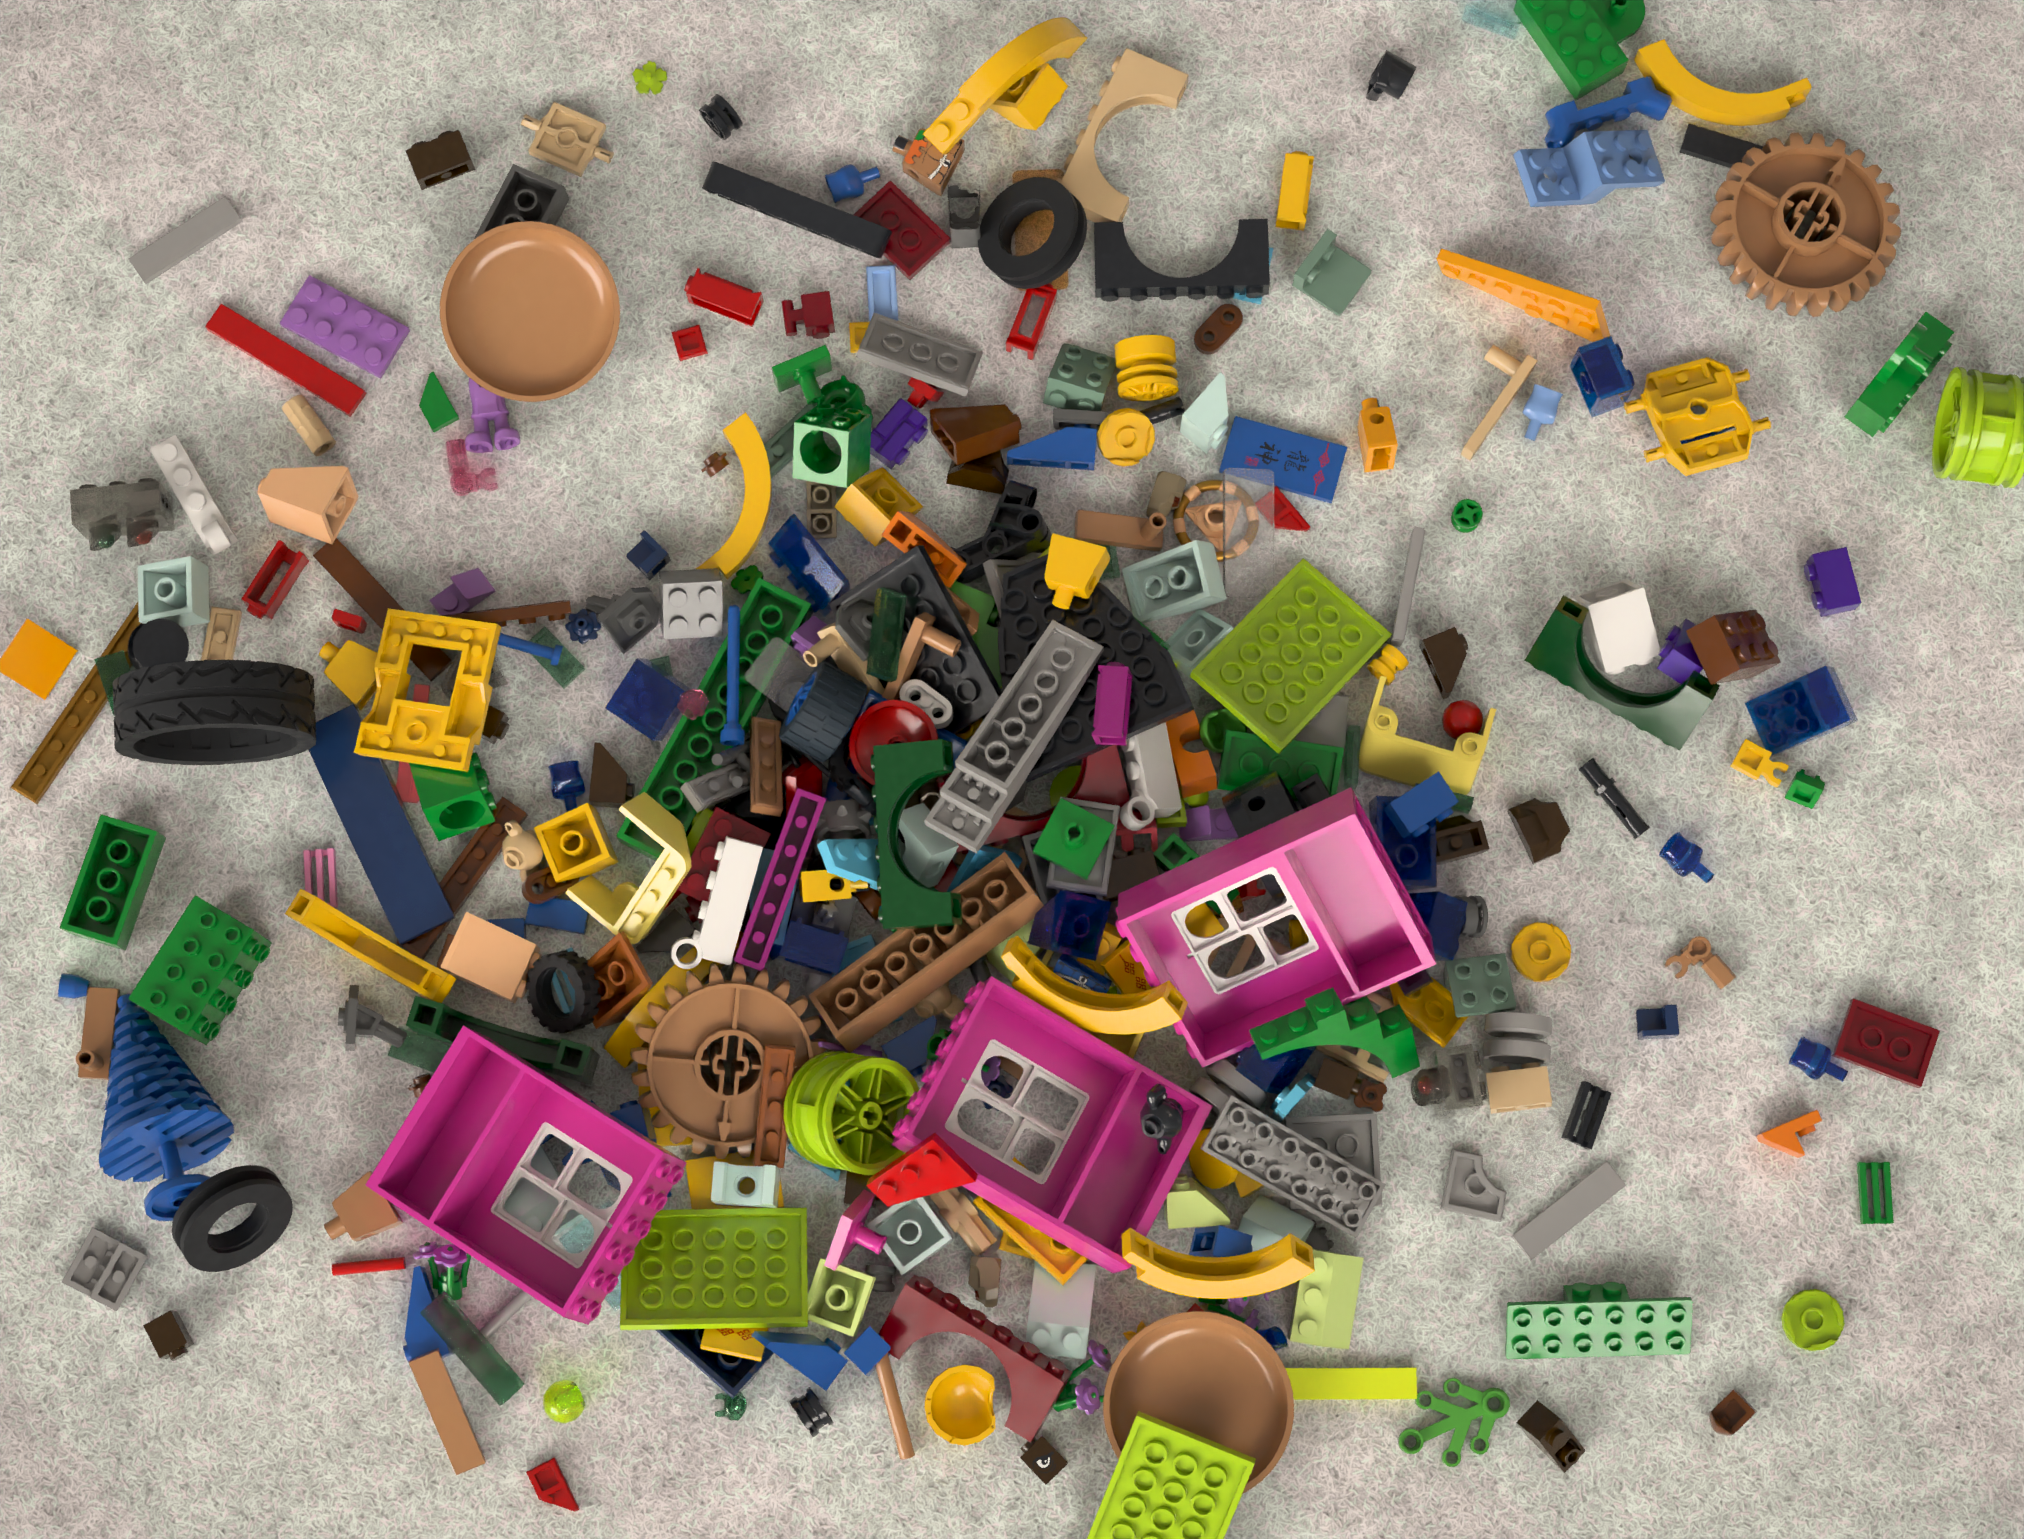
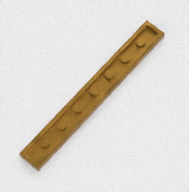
M138 602L11 786L13 790L32 802L39 803L113 694V681L127 673L131 668L132 664L128 657L127 645L132 631L140 624Z

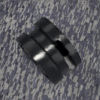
M719 94L711 98L709 105L704 104L699 109L700 115L706 124L722 140L730 137L733 129L738 130L743 125L737 112Z
M808 1387L805 1396L794 1397L789 1402L806 1429H809V1433L814 1437L820 1433V1428L827 1423L832 1425L834 1422L819 1403V1399L813 1390Z

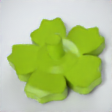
M651 61L643 65V70L635 68L632 75L634 81L638 83L635 88L639 93L648 94L650 90L654 95L661 93L664 86L662 82L668 79L666 71H663L662 68L656 70V63Z

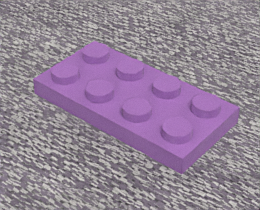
M310 275L280 321L281 327L380 379L410 332L409 327Z

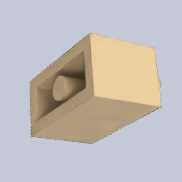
M1534 1062L1521 1065L1522 1069L1510 1070L1509 1066L1492 1068V1073H1486L1491 1114L1552 1107L1547 1066L1540 1067V1063Z

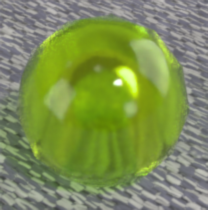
M570 1380L554 1382L547 1388L543 1397L544 1412L551 1420L557 1423L575 1421L582 1414L586 1406L578 1386L574 1381Z

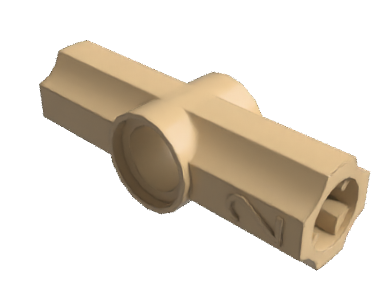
M956 1187L929 1195L940 1209L938 1212L943 1219L947 1221L955 1233L958 1232L965 1244L976 1256L981 1255L997 1242V1239L979 1218L976 1208L963 1192L960 1193Z

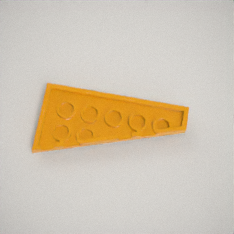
M1441 248L1436 259L1445 276L1452 279L1458 278L1523 309L1534 318H1542L1607 349L1611 336L1600 300Z

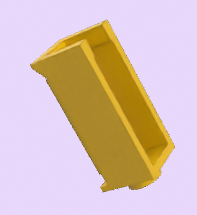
M1301 151L1285 154L1275 227L1304 231L1314 156H1308L1307 153Z

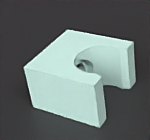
M924 803L903 810L898 828L903 834L905 844L899 838L898 843L901 856L909 871L917 880L930 888L938 885L959 845L925 825L924 820L930 813V810Z
M714 1161L711 1201L717 1205L778 1208L780 1169L776 1165L741 1166ZM745 1178H751L755 1181L754 1191L750 1194H742L739 1189L741 1181Z

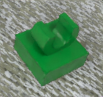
M1801 769L1795 774L1784 798L1813 809L1824 790L1825 782L1821 781L1820 776L1816 775L1813 778L1806 775L1805 770Z

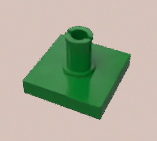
M826 344L772 367L774 383L779 393L800 385L808 405L817 403L824 398L816 377L832 371L831 357Z
M1060 798L1033 849V853L1087 880L1115 825Z

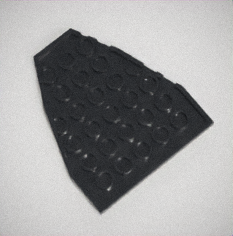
M1048 554L1003 574V597L1001 598L1000 610L1002 611L1001 623L998 628L999 666L1002 679L1001 692L1003 693L1052 620L1104 646V651L1043 753L1027 776V783L1112 746L1096 744L1092 737V732L1095 730L1093 724L1098 674H1100L1098 665L1107 666L1109 662H1119L1128 666L1133 676L1127 739L1194 710L1170 653L1152 637L1151 633L1133 617V614L1102 583H1097L1088 599L1073 596L1069 609H1062L1052 604L1056 591L1048 588L1045 581Z

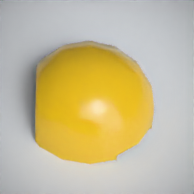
M964 1364L945 1369L937 1375L926 1391L924 1406L927 1422L934 1432L951 1444L964 1446L981 1442L995 1430V1415L993 1411L994 1377L980 1367Z

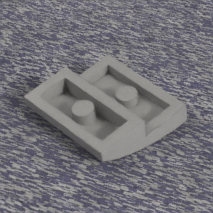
M92 1227L64 1276L62 1283L117 1311L148 1256Z

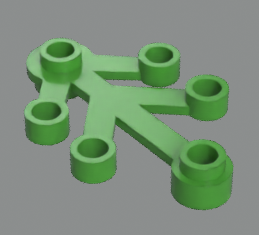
M1456 1378L1447 1379L1443 1384V1390L1446 1395L1450 1397L1459 1395L1477 1403L1467 1409L1436 1398L1429 1391H1421L1417 1394V1399H1415V1403L1420 1409L1430 1408L1450 1417L1419 1431L1415 1429L1402 1431L1398 1437L1399 1448L1406 1454L1418 1453L1422 1449L1424 1442L1455 1428L1448 1449L1442 1453V1462L1448 1467H1455L1461 1461L1460 1452L1471 1421L1483 1416L1478 1434L1470 1440L1469 1445L1473 1453L1484 1454L1489 1448L1488 1439L1495 1419L1503 1417L1510 1407L1509 1397L1502 1389L1488 1388L1481 1392L1463 1385ZM1454 1381L1458 1384V1391L1456 1393L1448 1391L1447 1385L1449 1382ZM1422 1394H1427L1430 1397V1404L1428 1406L1420 1404L1419 1398ZM1495 1397L1499 1400V1407L1497 1409L1489 1407L1488 1401L1490 1398ZM1408 1435L1413 1436L1416 1440V1444L1412 1448L1407 1447L1404 1443ZM1476 1439L1484 1441L1485 1447L1482 1451L1474 1448ZM1450 1451L1457 1455V1460L1453 1464L1448 1463L1446 1460V1454Z

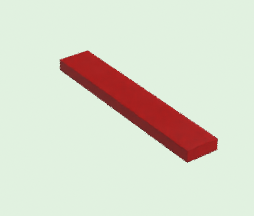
M220 304L205 326L211 333L349 417L352 416L367 394L362 388L223 304Z

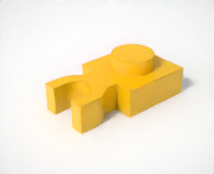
M1747 739L1742 742L1730 767L1754 780L1759 779L1760 775H1763L1767 782L1776 788L1782 780L1774 777L1773 770L1777 769L1785 773L1789 766L1783 762H1772L1769 760L1772 752Z

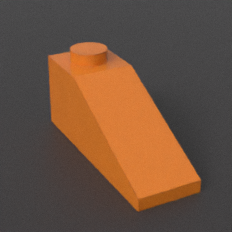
M897 511L881 534L903 553H907L918 545H923L944 585L948 588L952 587L967 565L943 539L911 512Z

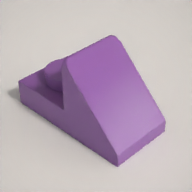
M476 568L450 577L453 584L429 601L440 615L463 613L469 611L496 591L481 570Z
M1209 805L1186 810V827H1179V836L1184 842L1239 838L1226 809H1210Z

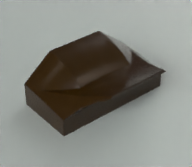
M1001 450L960 465H956L952 460L946 484L1002 495L1006 488L1009 469L1004 464Z
M1534 798L1508 809L1507 812L1532 864H1536L1561 852V844L1570 832V828L1557 802H1541Z
M1462 814L1446 818L1441 822H1431L1428 833L1423 836L1431 866L1476 856L1490 849L1482 821L1473 822Z

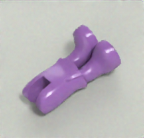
M469 377V393L472 402L471 419L474 420V432L468 434L465 438L466 450L474 453L493 451L488 421H494V443L497 450H507L519 445V432L514 428H510L507 416L509 411L505 404V398L484 389Z

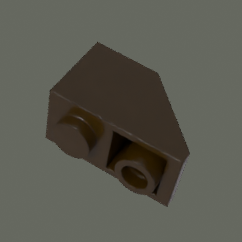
M1538 1400L1516 1422L1527 1437L1564 1473L1586 1451L1561 1418Z

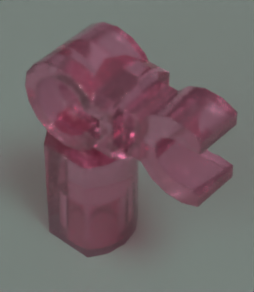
M464 439L448 440L445 443L449 472L454 473L450 478V485L455 495L466 496L469 493L478 492L477 489H484L489 492L498 489L497 483L489 484L485 481L488 476L496 475L495 468H485L480 474L466 472L469 470V463Z

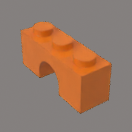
M1192 710L1167 721L1166 726L1176 779L1182 798L1217 789L1216 773L1208 750L1192 753L1183 748L1186 743L1200 739L1199 722L1195 711Z

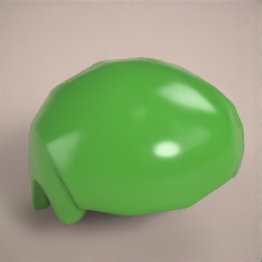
M1227 708L1216 709L1206 713L1202 718L1199 735L1204 747L1213 753H1222L1225 729L1247 732V726Z

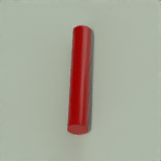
M405 1257L332 1264L333 1276L406 1269Z

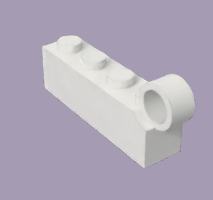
M174 435L152 447L150 451L198 535L211 554H218L239 541L179 438Z
M1165 722L1128 738L1126 746L1121 745L1125 754L1127 764L1126 775L1130 780L1132 796L1131 800L1121 807L1119 816L1122 824L1132 831L1141 830L1151 823L1154 818H1168L1182 808ZM1132 807L1137 808L1141 812L1142 821L1135 818L1132 813Z
M728 836L725 837L724 842H718L714 859L719 860L716 872L710 871L706 889H710L711 892L708 902L702 901L698 918L703 919L700 931L694 930L692 938L682 937L678 939L671 948L672 959L678 967L692 969L700 963L702 958L731 966L763 849L761 845ZM685 943H690L697 949L696 958L689 963L679 961L676 956L678 947Z

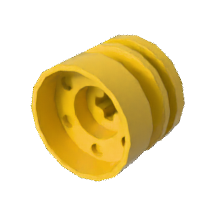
M1141 335L1126 338L1115 345L1116 367L1122 370L1117 374V382L1119 383L1118 395L1120 398L1128 401L1161 400L1171 397L1179 391L1178 380H1176L1177 369L1172 367L1176 363L1175 341L1172 338L1162 335Z

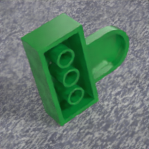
M1517 0L1513 11L1576 101L1624 72L1629 59L1618 44L1634 35L1640 29L1645 17V4L1643 0Z
M1925 312L1844 417L1871 437L1878 430L1884 433L1952 346V343L1948 340L1954 334V331L1928 312Z

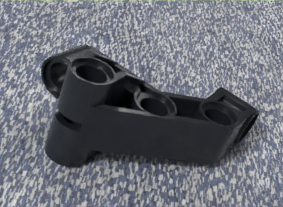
M1010 480L1004 489L1002 497L998 500L985 535L957 549L951 547L967 563L956 579L957 582L966 584L985 575L982 563L990 559L1017 560L1031 552L1043 553L1050 546L1052 534L1040 512L1033 509L1037 498L1036 487ZM996 545H1004L999 553H991Z

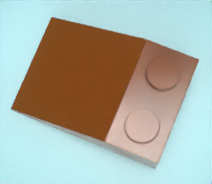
M624 931L619 932L587 960V965L593 967L596 973L594 977L600 984L598 994H601V1001L597 1005L599 1011L597 1015L592 1017L594 1019L592 1023L596 1029L622 1022L647 994L653 984Z

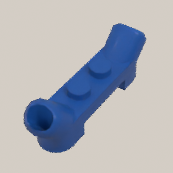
M1643 77L1628 82L1623 96L1581 110L1577 109L1574 100L1558 105L1545 114L1550 126L1544 139L1545 144L1548 148H1563L1573 140L1577 131L1585 128L1588 131H1593L1600 128L1604 124L1603 122L1609 120L1620 122L1627 119L1634 112H1639L1657 121L1663 120L1672 103L1671 96L1656 90L1652 77Z

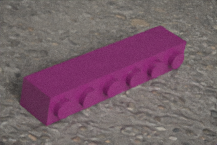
M797 788L734 958L735 962L759 971L764 969L826 798Z

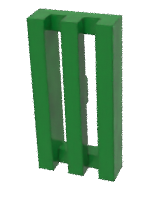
M1890 1162L1857 1163L1861 1224H1893ZM1866 1169L1871 1170L1873 1218H1869ZM1878 1169H1882L1885 1218H1881Z

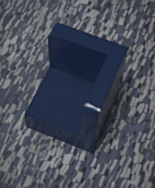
M643 530L640 533L642 540L627 553L626 557L651 580L671 559L669 554Z
M1664 1005L1661 1008L1638 1009L1636 1011L1638 1040L1670 1039L1679 1035L1677 1005Z

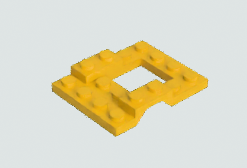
M388 608L374 665L377 690L372 710L361 721L354 753L362 756L468 772L474 745H480L493 687L488 685L501 626L495 623ZM413 644L462 651L450 706L406 700L411 675L406 672Z

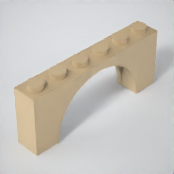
M1128 48L1125 49L1122 57H1116L1111 72H1114L1110 81L1105 80L1100 90L1099 96L1102 97L1099 105L1094 104L1087 119L1090 123L1086 130L1081 129L1077 137L1076 145H1078L1075 154L1070 153L1064 164L1066 172L1063 178H1057L1056 180L1079 200L1086 213V218L1095 223L1122 222L1129 208V197L1112 187L1104 178L1097 165L1094 147L1102 128L1116 114L1138 105H1162L1176 110L1188 85V74Z

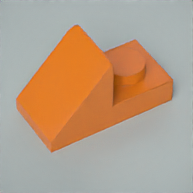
M1815 1110L1761 1133L1756 1137L1758 1142L1800 1158L1805 1156V1153L1795 1132L1798 1133L1799 1137L1816 1130L1814 1124L1821 1122L1822 1119L1818 1110Z

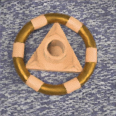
M1206 480L1193 485L1183 493L1179 507L1174 510L1173 514L1174 531L1180 544L1184 545L1192 542L1186 532L1184 514H1186L1217 549L1215 553L1218 562L1231 560L1247 550L1253 542L1258 529L1257 510L1250 496L1236 484L1225 480ZM1219 490L1238 499L1187 508L1191 501L1206 491ZM1242 503L1247 519L1246 532L1241 540L1230 549L1223 551Z

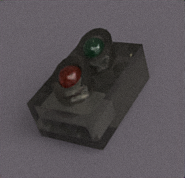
M143 478L138 480V483L131 484L123 481L110 482L109 486L103 487L85 484L79 486V489L70 490L72 525L86 539H89L91 551L112 547L120 536L127 535L128 547H136L148 544L158 532L174 530L173 497L156 479Z
M1472 1044L1435 1050L1425 1060L1426 1068L1421 1069L1412 1079L1411 1094L1413 1100L1419 1106L1433 1105L1436 1120L1472 1115L1483 1106V1100L1487 1099L1484 1081L1479 1082L1477 1070L1481 1069L1480 1056L1478 1051H1473Z

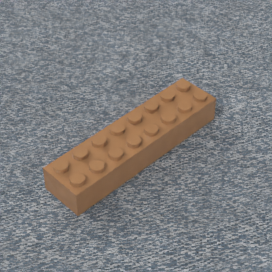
M1006 852L950 891L961 894L962 925L897 930L808 995L835 1038L848 1052L858 1048L1046 910V907Z

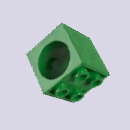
M821 403L794 422L792 478L847 488L870 470L872 415L862 413L860 409L856 408L842 410L834 408L832 404ZM823 431L829 433L837 440L842 456L830 450L825 443Z
M477 752L472 753L468 772L409 763L422 810L438 841L495 822L492 810L496 809L497 805L492 792H489V778L485 769H482Z

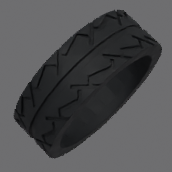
M251 660L184 661L132 670L113 681L115 750L119 754L132 759L181 765H223L261 762L305 752L316 745V715L313 711L315 708L314 678L309 672L293 668V666Z

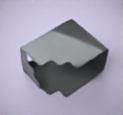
M948 185L952 249L978 247V240L980 239V189L978 197V193H968V190L959 189L958 185L950 187ZM978 197L979 206L975 207V212L970 218L962 219L956 213L951 214L950 198ZM962 227H970V228H972V229H960V228H962Z

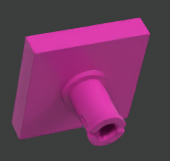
M864 1189L842 1214L824 1266L836 1270L857 1244L878 1255L881 1253L887 1236L864 1227L875 1194Z

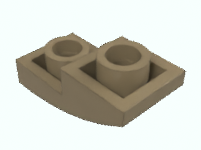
M806 481L807 539L837 538L836 486Z

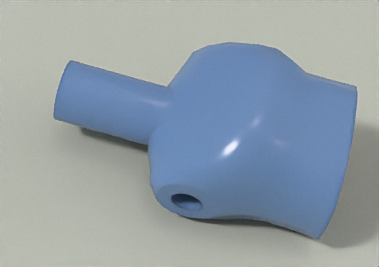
M1534 384L1533 391L1522 412L1530 419L1525 438L1535 441L1541 424H1553L1558 404L1563 394Z

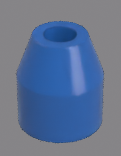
M62 973L58 997L75 999L87 996L90 981L79 975Z

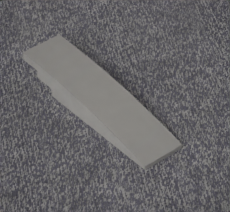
M1054 620L1051 621L956 759V768L940 790L941 797L924 820L926 826L977 854L1059 727L1104 651V646Z

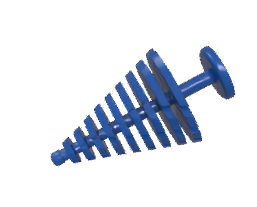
M124 994L117 1000L120 1012L116 1015L114 1023L116 1030L113 1036V1043L115 1048L111 1050L110 1057L111 1065L107 1083L106 1113L103 1121L99 1165L100 1168L103 1167V1172L109 1177L114 1175V1179L126 1181L133 1177V1182H150L163 1174V1179H166V1181L149 1191L144 1199V1208L146 1215L153 1220L173 1221L176 1211L184 1199L201 1183L211 1178L202 1174H185L184 1172L209 1162L224 1151L232 1140L228 1136L234 1133V1125L229 1117L220 1109L219 1104L210 1097L211 1094L200 1084V1080L192 1073L173 1046L169 1044L166 1037L160 1034L154 1021L151 1022L147 1012L144 1009L142 1010L141 1007H137V1004L128 999L131 994Z

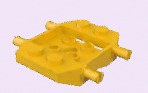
M1706 357L1647 373L1644 392L1640 395V398L1624 402L1626 414L1640 410L1647 411L1659 440L1660 447L1644 450L1646 462L1664 458L1681 473L1688 476L1748 459L1752 435L1755 432L1771 429V422L1768 417L1752 421L1746 407L1739 399L1736 384L1750 381L1748 369L1731 373L1728 365ZM1701 406L1706 412L1698 415L1691 411V407ZM1732 426L1736 429L1682 445L1680 442L1703 434L1719 432Z

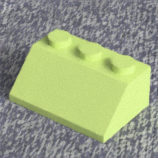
M1313 1249L1315 1271L1297 1281L1288 1339L1293 1342L1322 1347L1349 1349L1364 1258Z

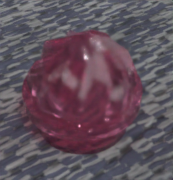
M690 689L680 695L677 707L687 718L695 720L698 716L705 714L708 700L703 691Z

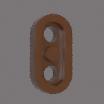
M1224 304L1218 307L1196 330L1194 336L1196 349L1207 355L1218 352L1240 329L1243 321L1241 310L1233 304ZM1230 314L1234 319L1226 321L1223 316ZM1206 334H1211L1214 337V339L1212 341H1206L1204 339V336Z
M548 866L530 874L524 880L522 894L528 902L542 904L565 894L568 888L579 882L580 877L566 880V883H557ZM532 886L538 887L540 894L534 893Z

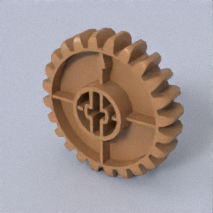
M1791 133L1784 145L1776 137L1770 138L1766 141L1762 150L1753 147L1746 152L1742 163L1737 162L1733 164L1726 175V181L1720 185L1716 192L1715 198L1718 203L1713 208L1710 219L1717 227L1711 235V241L1716 246L1724 247L1717 260L1721 266H1735L1729 278L1733 285L1744 281L1750 284L1745 295L1747 298L1753 300L1761 293L1766 295V309L1774 311L1780 302L1786 303V311L1789 316H1797L1804 305L1807 306L1808 313L1812 317L1821 316L1827 306L1835 312H1840L1844 310L1850 300L1855 302L1861 301L1869 292L1870 287L1878 285L1885 276V268L1895 259L1896 249L1893 245L1901 236V228L1893 222L1899 216L1900 208L1895 203L1886 202L1894 189L1890 183L1877 184L1876 179L1882 171L1878 164L1867 168L1861 165L1865 158V153L1862 150H1855L1850 156L1845 154L1846 144L1844 140L1837 138L1831 147L1825 146V138L1820 133H1814L1808 144H1804L1803 138L1799 133ZM1792 208H1795L1792 214L1790 215L1789 219L1785 223L1784 220ZM1808 210H1812L1816 213V216L1804 237L1799 239L1794 234ZM1826 226V227H1827L1826 231L1824 232V234L1822 235V237L1820 238V240H1819V241H1816V239L1818 238V236L1820 235V233L1822 232V230H1823L1824 227Z

